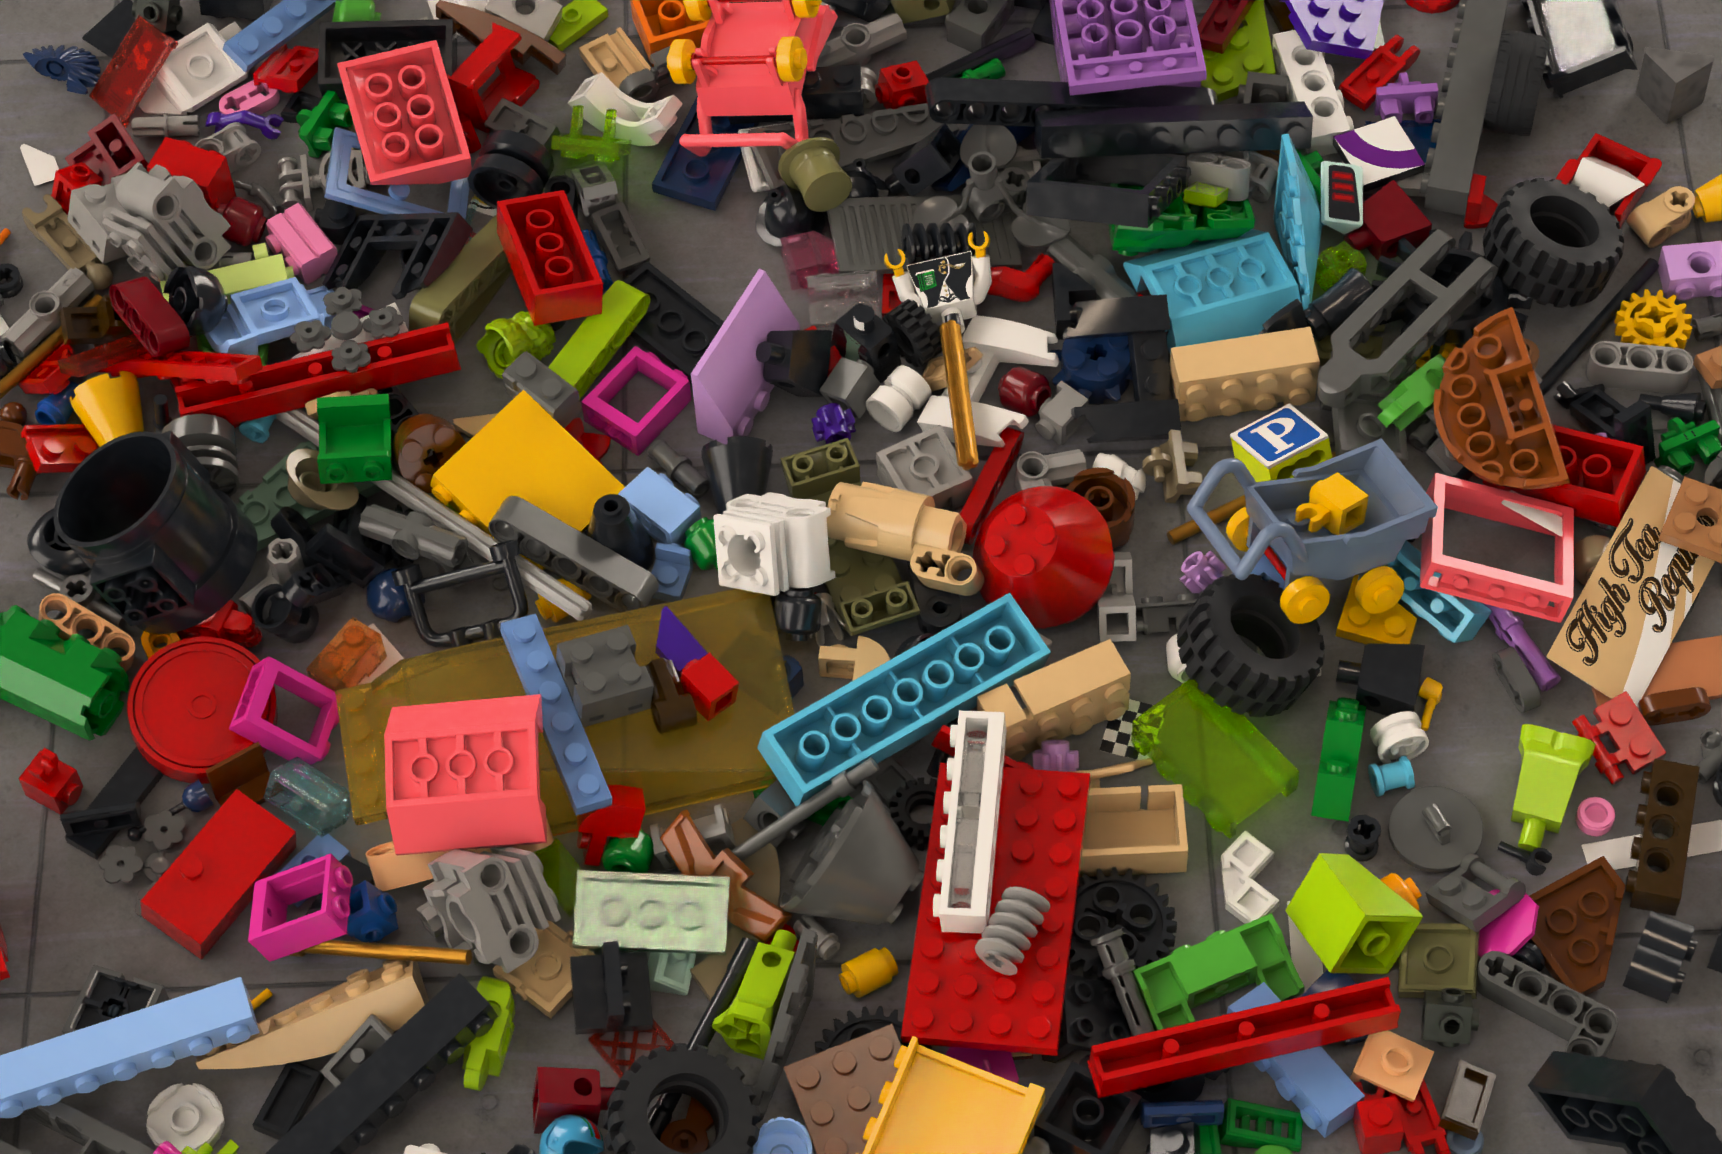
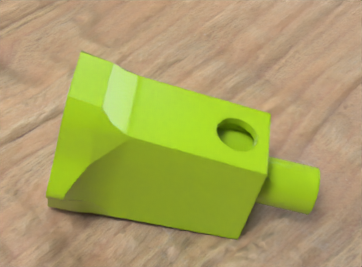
M1522 724L1518 746L1522 765L1511 821L1523 824L1518 847L1533 852L1534 849L1541 848L1545 830L1559 834L1576 780L1580 773L1589 765L1596 744L1593 741L1537 725Z
M777 930L771 945L758 942L734 1001L725 1012L717 1016L713 1021L712 1028L720 1033L726 1044L737 1053L764 1060L795 957L793 949L797 938L787 930Z

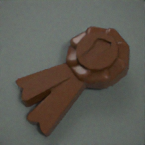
M691 1097L686 1118L669 1123L661 1134L660 1142L674 1151L685 1154L706 1151L709 1147L706 1131L714 1125L709 1111L702 1103Z

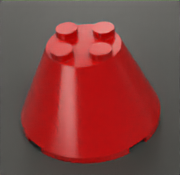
M1032 487L1009 496L987 516L980 527L974 544L973 559L984 575V584L981 590H979L987 604H990L1011 593L1033 627L1038 630L1064 623L1069 624L1090 611L1102 597L1112 576L1115 553L1113 552L1111 531L1106 520L1090 501L1076 492L1061 487Z

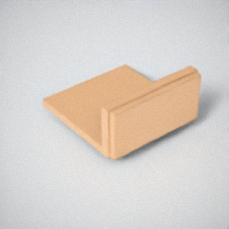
M1388 1030L1369 1034L1350 1075V1080L1354 1083L1363 1079L1414 1102L1434 1051Z

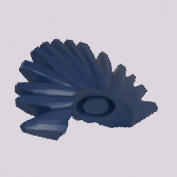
M48 45V48L42 46L41 50L37 48L32 49L33 54L23 53L25 59L41 75L57 79L58 81L67 80V91L86 95L88 94L86 88L95 87L96 82L99 81V77L96 76L101 73V67L97 66L99 61L95 55H91L89 51L85 52L83 48L78 49V47L72 46L65 50V45H60L54 51L53 46Z

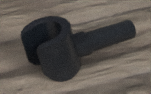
M1565 381L1557 386L1559 393L1553 397L1562 407L1570 409L1569 404L1596 387L1604 392L1605 387L1603 384L1575 390L1568 381Z
M1503 841L1498 846V850L1526 863L1527 871L1534 876L1541 875L1546 870V867L1538 864L1535 859L1543 863H1549L1552 859V854L1545 848H1537L1530 853Z

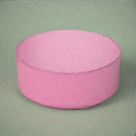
M1590 797L1583 800L1576 813L1577 826L1582 832L1590 836L1605 835L1611 830L1615 820L1613 806L1607 800L1600 797Z

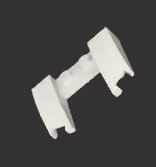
M976 315L971 319L962 336L964 349L976 347L983 354L982 358L967 371L976 444L1003 447L1005 443L999 434L1008 425H1016L1023 429L1029 421L1024 414L979 403L980 398L999 362L1057 367L1059 358L1056 353H1048V344L1057 343L1058 339L1054 333L1023 323ZM945 388L941 396L931 395L917 423L923 432L940 425L950 442L955 443L948 388Z

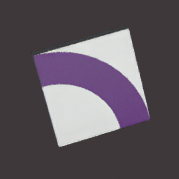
M1395 116L1333 136V146L1345 164L1362 167L1363 193L1384 186L1392 180L1396 182L1424 172L1425 163Z

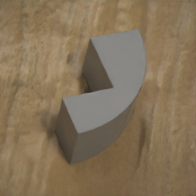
M1114 552L1115 560L1110 582L1104 594L1096 603L1099 641L1104 642L1108 639H1111L1112 642L1136 641V605L1133 597L1132 557L1130 552Z

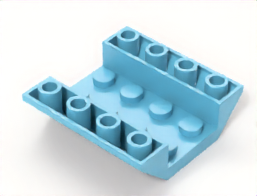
M1251 229L1238 238L1199 241L1184 247L1173 248L1123 263V267L1136 292L1148 289L1151 295L1167 294L1170 320L1167 349L1170 355L1171 348L1258 335L1264 329L1262 325L1280 309L1296 299L1301 302L1298 284L1269 232Z

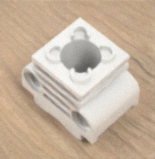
M772 492L762 496L744 494L727 502L726 511H723V515L716 514L713 516L719 585L776 596L780 594L779 591L785 592L789 590V587L810 588L836 578L835 571L830 569L827 517L831 515V510L826 508V502L812 499H797Z

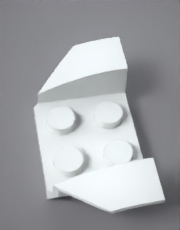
M235 21L220 31L213 24L206 23L167 47L135 98V103L144 113L157 115L168 113V115L187 116V112H194L247 79L249 71L245 73L223 51L224 43L242 31V29Z

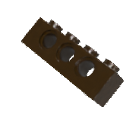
M1654 758L1651 772H1643L1640 793L1646 794L1645 804L1638 805L1635 826L1642 828L1640 837L1634 836L1630 853V859H1635L1637 862L1635 870L1629 869L1625 892L1632 893L1631 908L1646 911L1652 910L1657 913L1676 916L1682 895L1700 769L1698 766ZM1659 801H1668L1673 806H1665L1661 804ZM1654 833H1662L1666 835L1668 839H1660L1656 837ZM1649 866L1660 867L1664 872H1655Z

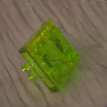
M582 105L573 106L570 133L552 136L551 149L561 150V157L581 158L587 157V154H594L595 161L614 162V160L619 161L621 156L631 152L632 140L615 138L616 109H607L603 137L582 134L584 109Z

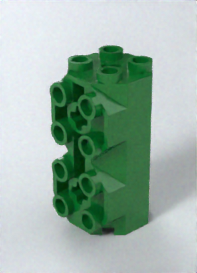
M12 605L8 611L1 612L0 699L89 741L95 739L93 734L98 736L106 735L123 710L125 702L119 700L121 690L127 693L130 685L125 669L119 665L122 658L112 649L106 647L100 649L91 645L85 637L77 633L72 634L69 640H62L58 636L61 630L53 622L47 619H42L41 621L35 619L17 605Z

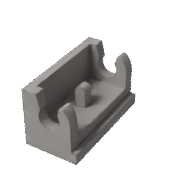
M722 804L714 806L715 814L693 820L713 854H718L726 848L731 850L736 847L729 812L726 808H723ZM658 823L650 825L654 854L665 869L675 867V862L660 840V836L667 828H659Z

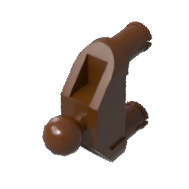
M9 402L3 405L0 410V467L15 469L11 482L6 489L7 494L18 500L21 492V500H27L36 476L41 473H36L26 449L27 441L21 437L23 425L27 421V411L22 404Z

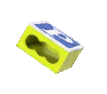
M1290 403L1230 434L1235 459L1245 464L1256 482L1294 478L1292 473L1295 469L1311 467L1333 458L1328 434Z

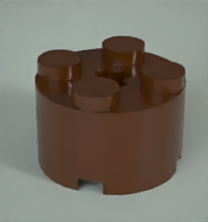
M418 414L405 420L397 429L392 443V461L404 479L425 493H432L433 488L430 484L433 474L457 453L466 442L449 421L433 414ZM433 449V455L428 457L427 451Z
M1089 468L1079 472L1065 489L1083 496L1099 510L1110 528L1113 549L1125 545L1134 526L1135 492L1131 483L1125 477L1123 480L1115 475L1114 471L1108 468Z

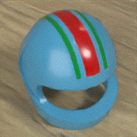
M575 1114L563 1115L555 1119L541 1134L539 1154H598L604 1151V1140L599 1128L590 1119Z

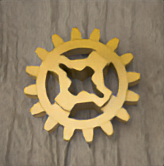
M1644 289L1643 297L1640 298L1636 293H1632L1629 302L1625 300L1621 302L1620 310L1617 311L1614 323L1616 328L1614 333L1617 336H1622L1620 342L1684 349L1692 331V326H1690L1692 315L1685 314L1687 307L1685 303L1675 304L1676 296L1674 294L1666 299L1663 297V290H1659L1656 296H1651L1650 291Z

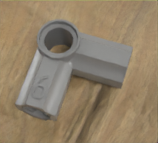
M1080 449L1049 455H1042L1036 451L1023 453L1019 457L1014 480L1016 490L1019 492L1038 486L1070 484L1074 480L1075 475L1086 470V460L1083 452ZM1026 473H1034L1036 476H1030Z
M276 538L268 545L269 553L266 557L270 568L267 572V577L239 598L241 607L248 615L252 616V604L255 596L261 589L270 584L283 585L294 572L305 568L299 546L293 539Z

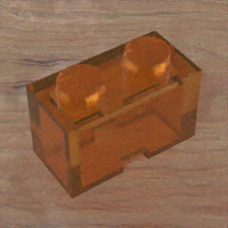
M352 617L306 668L308 677L344 696L340 706L342 708L359 689L358 684L365 676L370 677L387 657L381 634Z

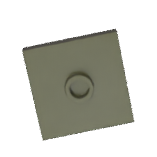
M1419 923L1400 954L1399 998H1424V990L1442 992L1444 988H1457L1463 990L1465 994H1471L1472 999H1477L1480 930L1474 932L1463 924Z

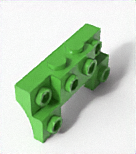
M1272 913L1227 932L1225 930L1216 931L1201 943L1193 946L1189 944L1180 946L1171 955L1133 970V975L1155 1031L1196 1022L1190 1009L1255 982L1257 986L1265 982L1281 1001L1301 995L1305 989L1288 952L1282 931Z

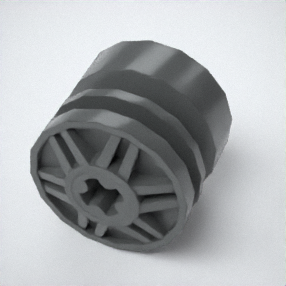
M193 414L177 418L163 428L162 433L172 431L211 474L209 483L211 488L218 489L229 497L236 493L240 483L236 459V436L233 425L226 419L216 415Z

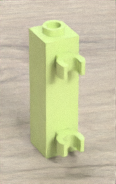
M266 243L252 245L255 260L208 270V272L218 278L227 296L228 304H231V294L295 277L293 267H285L282 254L269 256ZM160 281L162 293L164 292L166 281ZM163 293V297L169 303V293Z

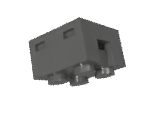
M629 625L557 644L556 663L583 727L651 708L654 685L646 666L640 667L636 663V642Z

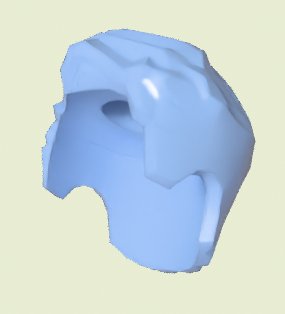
M784 1117L772 1118L767 1123H764L760 1128L758 1140L752 1147V1154H814L813 1142L806 1127L794 1119H785Z

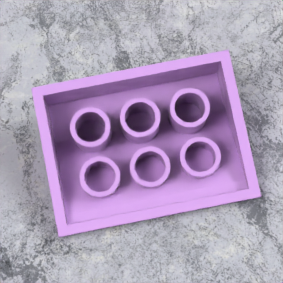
M759 269L691 373L697 432L723 444H728L727 437L748 436L753 426L754 417L758 411H764L769 402L770 392L774 385L764 380V363L759 362L756 358L758 345L763 341L767 342V334L770 331L800 330L798 321L764 270Z

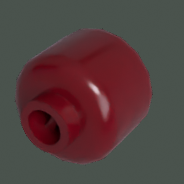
M237 196L233 197L228 204H220L217 212L222 214L231 225L222 237L243 247L249 246L252 242L258 243L268 218L264 217L263 208Z
M1022 366L1012 368L1001 377L998 383L999 399L1002 406L1013 412L1024 414L1026 417L1037 415L1044 401L1052 396L1046 376Z

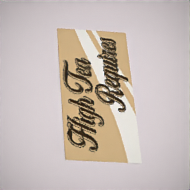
M1653 466L1647 472L1546 656L1611 699L1627 691L1636 706H1638L1639 700L1642 699L1715 563L1714 560L1659 541L1661 530L1681 484ZM1704 515L1697 518L1698 522L1704 526L1716 524L1714 519Z

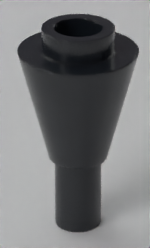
M1700 392L1664 395L1663 397L1640 394L1639 400L1642 399L1651 406V410L1661 411L1662 414L1672 418L1678 417L1685 424L1693 421L1696 425L1697 421H1703L1705 417L1707 402L1706 400H1701Z

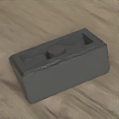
M371 1014L320 1072L336 1088L395 1032L378 1017Z

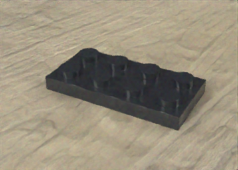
M646 261L623 281L650 296L649 308L630 336L654 353L670 368L682 371L688 377L690 384H692L691 373L724 321Z

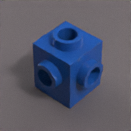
M366 880L351 888L350 915L348 916L347 934L349 936L355 937L361 942L375 943L398 929L395 913L397 912V905L389 893L382 892Z

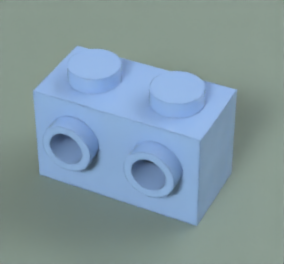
M646 467L618 493V495L628 501L647 533L659 543H676L681 545L687 538L684 535L686 530L701 519V506L696 498L689 493L683 494L674 487L673 482L665 474H657L649 467Z

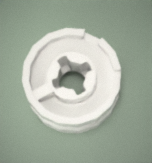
M1403 711L1391 714L1377 722L1370 730L1372 742L1378 747V756L1384 764H1389L1394 759L1398 761L1399 757L1405 755L1411 760L1424 752L1428 747L1429 739L1425 731L1421 729L1422 723L1415 712Z

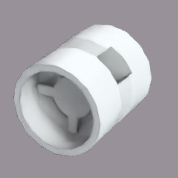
M901 365L884 381V385L879 386L867 399L866 408L872 418L882 427L892 432H899L913 417V411L920 409L931 397V389L919 373L910 367Z

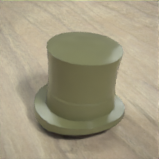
M814 137L802 140L787 149L779 160L778 170L781 178L790 188L800 190L806 206L812 211L824 212L836 208L846 200L852 188L850 177L838 164L840 160L839 147L830 138Z

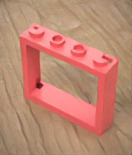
M1435 473L1426 493L1438 506L1436 517L1429 518L1426 531L1422 533L1420 587L1561 623L1573 600L1574 508ZM1507 500L1562 517L1563 537L1504 506L1501 502ZM1444 508L1555 536L1554 583L1443 555ZM1434 572L1441 573L1440 578L1433 576ZM1549 601L1554 602V607L1548 606Z

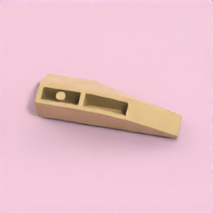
M387 959L382 963L383 967L371 972L368 969L356 971L347 977L346 982L257 1023L260 1033L250 1036L246 1041L237 1044L228 1043L213 1048L205 1055L197 1056L196 1065L199 1070L243 1069L282 1065L338 1052L371 1014L378 1017L393 1031L399 1030L429 1002L417 961Z

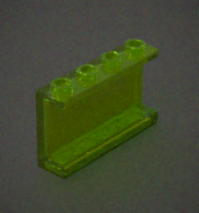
M1189 679L1133 720L1131 741L1141 755H1148L1153 759L1158 772L1165 780H1172L1175 784H1182L1183 798L1193 807L1197 806L1205 814L1209 825L1217 832L1222 831L1230 839L1236 835L1239 823L1280 792L1287 797L1297 790L1300 771L1244 715L1231 712V708L1226 705L1220 707L1213 702V697L1209 694L1204 695L1197 688L1199 684L1194 679Z

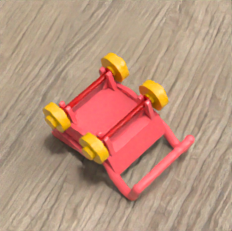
M683 0L688 17L692 21L709 20L702 36L701 48H696L691 39H675L667 55V68L675 84H692L697 75V118L700 134H683L679 139L681 146L699 157H704L710 153L712 147L781 146L787 150L794 144L808 139L806 107L801 94L807 71L815 72L818 58L838 18L835 10H831L829 5H821L822 0ZM751 1H781V2H751ZM729 2H746V3H729ZM793 115L795 139L785 132L713 134L711 116Z

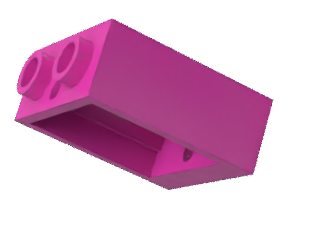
M634 346L581 401L584 421L639 456L692 400L690 381L682 371L678 369L672 370L663 364L654 353L644 352L637 346ZM639 371L667 389L668 392L637 423L608 403Z
M268 656L252 666L229 730L254 743L259 742L265 749L305 769L317 761L321 762L328 754L331 746L328 739L331 731L341 719L342 711L339 709L344 696ZM273 684L321 708L308 743L261 718Z
M330 853L256 881L254 883L248 942L271 962L347 934L348 916L350 915L351 886L353 885V877L348 867L342 865ZM323 893L321 910L286 923L288 905Z

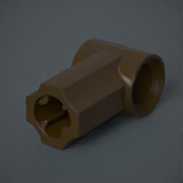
M664 657L651 660L646 665V668L654 685L651 712L659 734L697 725L698 718L694 700L690 693L684 692L672 660H666Z

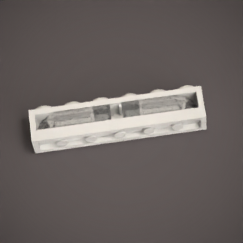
M959 710L958 725H951L950 747H955V756L947 760V781H952L951 791L944 792L943 813L949 814L948 825H941L940 848H945L944 859H938L936 880L937 882H942L941 894L935 893L933 898V917H939L942 932L982 934L984 928L989 926L1007 733L1004 712Z

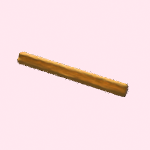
M949 320L940 325L941 343L957 463L963 470L968 471L978 466V451L961 327L955 320Z

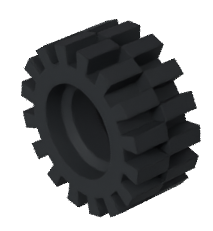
M907 299L884 315L883 321L895 332L900 356H905L906 361L909 364L913 363L914 367H921L943 351L941 335L937 331L939 329L936 323L933 324L931 321V315H926L925 309L921 305L918 307L917 302L914 300L911 302L910 299Z
M924 777L918 778V785H914L912 780L905 782V790L901 786L896 790V797L893 796L891 799L890 815L910 848H912L914 843H917V850L924 851V844L929 843L931 823L921 824L914 822L910 817V812L918 805H931L934 807L937 779L931 778L929 784H924Z

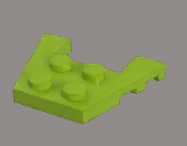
M1264 0L1254 1L1242 21L1244 27L1236 31L1223 54L1202 49L1206 66V80L1201 81V87L1213 89L1218 96L1219 102L1238 95L1239 85H1246L1248 71L1276 74Z

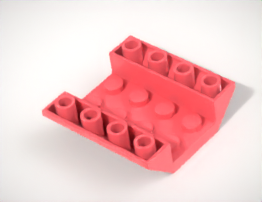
M541 694L392 707L384 734L386 810L397 856L447 852L454 849L471 850L547 843L546 806L540 799L538 733H543Z

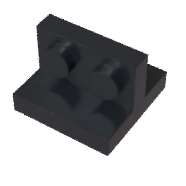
M619 941L603 942L601 955L570 957L575 1035L653 1029L647 952L619 953Z

